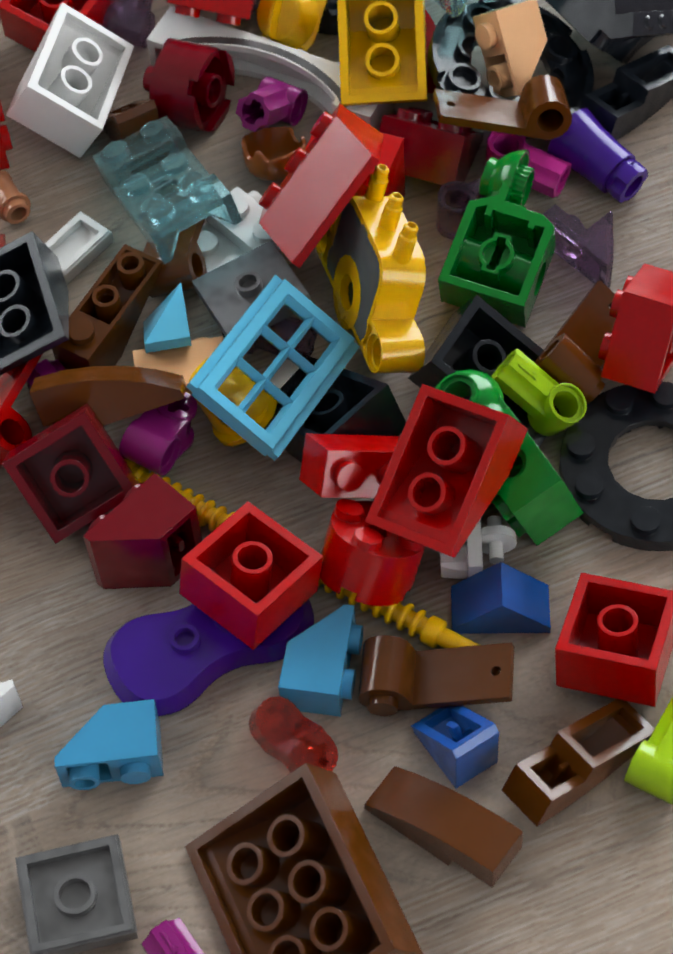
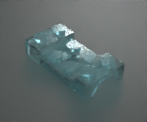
M167 115L159 120L146 123L141 130L122 140L109 143L102 151L92 156L105 184L164 264L173 259L179 233L210 215L233 225L242 221L231 193L214 173L210 175L187 147L181 132Z

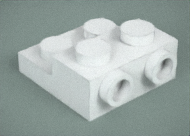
M237 186L206 210L207 222L203 224L197 243L203 254L207 273L269 241L273 242L288 264L291 263L259 224L263 207L258 204L262 196L257 191L252 190L247 194Z

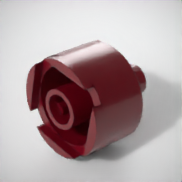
M168 38L154 66H148L143 76V88L149 91V100L154 99L159 122L199 132H212L222 124L228 113L231 100L225 99L227 85L234 86L235 69L231 55L227 51L216 47Z

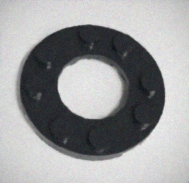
M479 0V2L465 6L459 3L448 10L438 22L428 47V68L435 87L442 90L519 101L520 96H517L515 99L507 98L495 93L493 86L489 85L487 88L481 82L479 71L471 65V53L478 46L475 38L476 28L473 16L524 0ZM539 6L547 36V42L540 60L543 62L548 75L556 77L562 83L571 114L581 109L585 95L593 91V65L587 50L581 51L570 37L573 30L557 16ZM525 136V139H538V138L526 137V136Z
M662 382L655 394L625 384L614 387L599 394L593 401L587 404L584 417L566 429L560 450V477L584 512L579 517L588 526L592 523L603 532L613 536V542L626 547L645 551H673V497L666 500L644 499L632 494L614 479L608 465L611 448L616 444L618 438L625 433L631 432L632 429L646 425L657 426L658 429H662L664 426L673 430V383Z

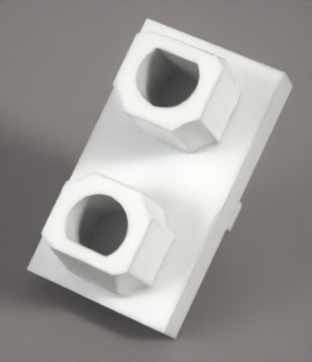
M495 515L488 517L487 526L481 528L480 518L467 538L466 545L461 547L455 558L440 553L441 577L466 579L483 571L482 552L489 554V562L491 564L503 562V553L511 551L517 544L515 531L510 527L503 526L501 517Z

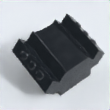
M545 0L589 43L602 52L608 53L621 63L627 64L634 54L654 37L673 35V0Z

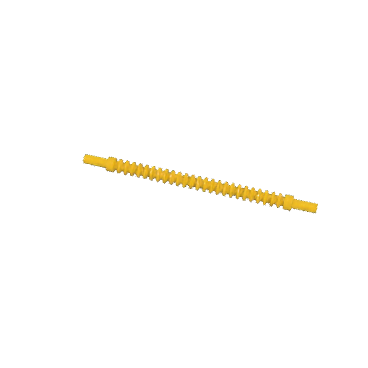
M125 459L139 483L143 484L154 474V472L149 473L148 469L142 466L139 467V465ZM168 476L162 478L196 506L200 527L208 524L210 532H213L235 513L234 511L227 514L226 506L216 508L214 500L205 502L203 494L194 496L191 488L182 490L180 482H175L171 485V479ZM321 578L319 579L318 587L323 584L325 592L331 593L333 590L326 586ZM343 587L340 594L336 593L338 599L348 597L349 605L359 603L354 601L356 593ZM402 601L390 606H371L359 603L362 612L371 609L374 618L383 615L385 624H391L393 621L396 622V629L398 631L407 628L410 637H414L417 634L420 635V642L430 648H435L438 645L442 648L480 645L447 628L446 620L436 615L428 618L424 609L415 612L413 603H408L405 606L402 605Z

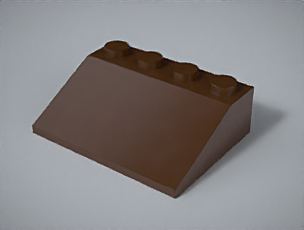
M304 763L185 846L231 954H423L339 778L334 772Z

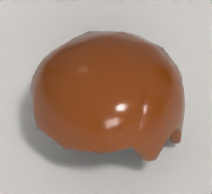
M287 126L267 127L256 132L252 131L244 135L241 140L243 158L249 172L261 180L271 182L283 181L289 174L284 170V167L298 147L305 150L307 146L305 137L300 136L299 142L294 135L293 129Z

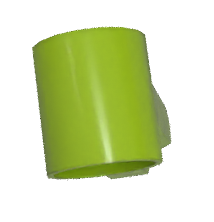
M518 348L507 356L491 376L499 383L502 392L528 413L530 425L543 436L557 435L580 421L586 413L587 402L584 394L578 387L571 383L559 384ZM554 405L559 409L560 415L555 410Z
M673 697L648 741L643 740L639 745L624 778V782L671 805L673 804Z

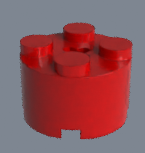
M340 499L337 501L331 515L320 553L323 556L320 573L321 580L338 594H340L342 587L356 593L354 601L365 605L390 606L400 603L404 600L406 592H410L425 546L366 523L365 520L373 502Z

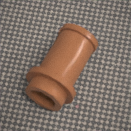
M0 170V217L11 224L21 223L30 215L31 201L26 194L19 192L9 172Z

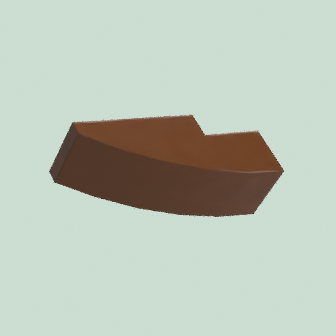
M90 366L62 370L36 377L29 394L43 427L56 423L86 403L89 404L101 424L105 426L184 399L186 382L183 375L157 369L133 366Z
M616 699L558 731L549 746L518 762L504 784L502 791L538 827L583 797L635 754L641 742L650 739L655 728L627 701Z
M396 766L392 768L364 804V809L449 866L453 861L490 887L494 886L522 848L523 831L515 825L440 783Z

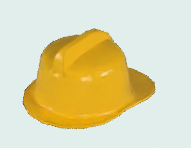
M261 0L257 8L256 20L262 36L274 42L307 52L315 42L327 0Z

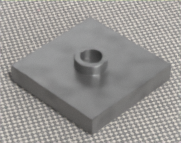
M272 241L192 280L195 291L225 337L275 275L282 280L286 279L311 300L308 291ZM283 305L268 327L294 315V313Z
M118 834L15 858L30 954H74L138 938L121 841Z

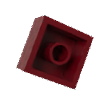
M88 403L9 451L2 462V465L55 544L115 508L123 501L127 492L133 486L139 484L135 474Z

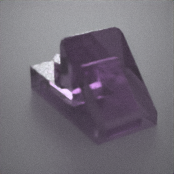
M554 204L543 215L555 226V253L595 284L601 280L610 288L613 268V212H608L586 229L576 216L567 214Z

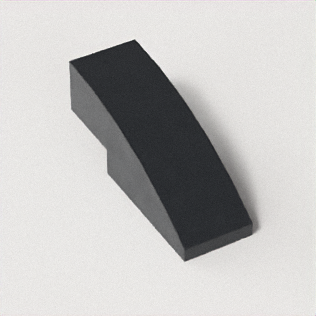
M668 44L618 67L612 83L585 95L581 109L588 108L599 123L616 140L634 130L673 98V47Z

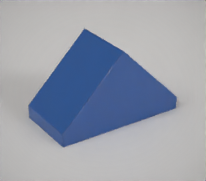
M499 562L451 586L452 630L459 634L550 633L549 585L503 562Z
M464 706L440 707L411 725L417 738L455 789L498 762L499 731L496 724Z

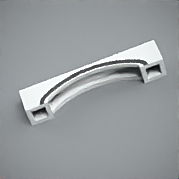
M170 6L147 38L151 66H154L165 41L168 38H174L227 51L232 57L236 75L262 80L269 76L302 88L308 92V100L331 115L337 106L341 104L339 62H333L309 54L304 50L274 42L267 37L245 32L229 24H222L202 16L196 18L175 13L176 7ZM393 103L344 106L378 131L380 130L383 115L392 114Z

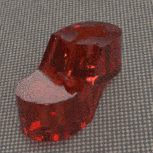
M280 696L270 697L261 702L251 712L249 730L253 738L266 753L281 761L290 772H293L304 763H309L331 772L336 767L338 750L332 738L322 726L304 717L288 699Z

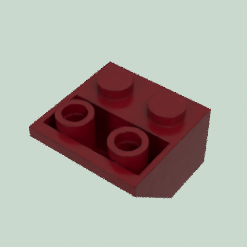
M409 107V109L398 108L396 114L383 115L379 132L404 138L406 176L451 188L464 184L482 143L483 132L472 130L473 128L439 123L437 120L432 119L434 112L416 107Z
M156 473L143 484L139 483L133 486L119 505L107 515L104 514L96 518L88 528V531L83 535L96 582L103 589L171 587L180 579L181 558L202 541L196 506Z

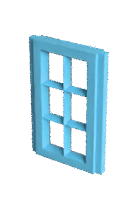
M275 275L186 387L192 392L191 395L263 456L268 455L275 461L360 346L354 342L355 338L290 282L286 279L282 280ZM283 305L303 321L288 342L284 341L268 327ZM310 327L329 343V346L314 365L294 349ZM260 335L280 351L263 375L243 359V356ZM287 358L307 374L290 398L270 382ZM235 367L256 383L238 407L218 391V388ZM262 390L283 406L266 430L245 413Z

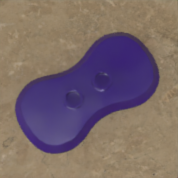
M308 599L254 650L193 604L175 611L137 617L122 625L108 640L103 652L105 673L115 694L123 703L154 699L159 716L173 714L189 706L216 679L234 669L284 659L287 642L314 625V612Z

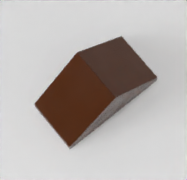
M154 99L134 101L109 112L103 129L126 164L164 148L157 106Z

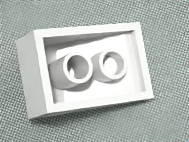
M62 2L16 90L6 116L81 158L104 128L134 45Z

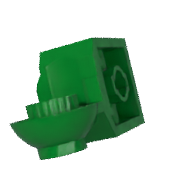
M527 149L513 151L500 159L489 158L479 186V195L485 198L468 202L438 278L442 302L462 307L474 296L478 295L510 323L525 328L555 252V226L543 214L527 210L524 207L532 188L535 169L528 166L530 153Z
M473 369L459 370L445 376L435 386L436 389L461 398L471 396L469 401L508 414L520 422L504 402V395L499 383L487 373ZM527 432L511 472L492 502L518 537L527 532L536 546H538L584 512L562 478Z

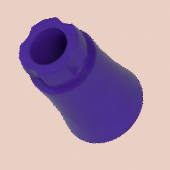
M582 108L574 112L568 131L560 137L551 139L547 152L571 163L572 170L590 181L603 193H609L620 203L629 201L635 196L648 176V171L645 167L636 161L635 156L599 123L588 108Z

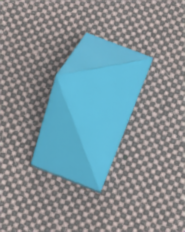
M181 282L143 322L146 353L192 346Z

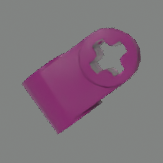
M185 392L184 399L146 411L138 419L132 421L124 432L119 446V451L123 458L160 476L166 475L178 458L194 442V430L191 427V421L195 417L198 408L195 398L188 392Z

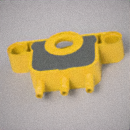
M379 164L375 167L374 173L370 177L365 196L352 197L315 248L333 287L334 309L338 322L343 329L352 330L372 373L417 372L424 365L425 360L424 340L414 320L426 281L425 258L417 242L419 228L415 222H407L402 212L403 196L398 192L384 196L388 184L389 168L384 164ZM349 283L353 284L352 305H350L348 295Z

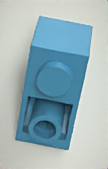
M344 604L287 642L278 686L281 709L341 717L343 700H352L355 688L356 670L349 669L351 655H360L363 642L364 626L356 625L354 605Z
M154 699L103 705L54 757L55 769L62 787L89 790L98 787L100 783L122 781L127 784H141L149 781L151 777L164 776L160 719Z

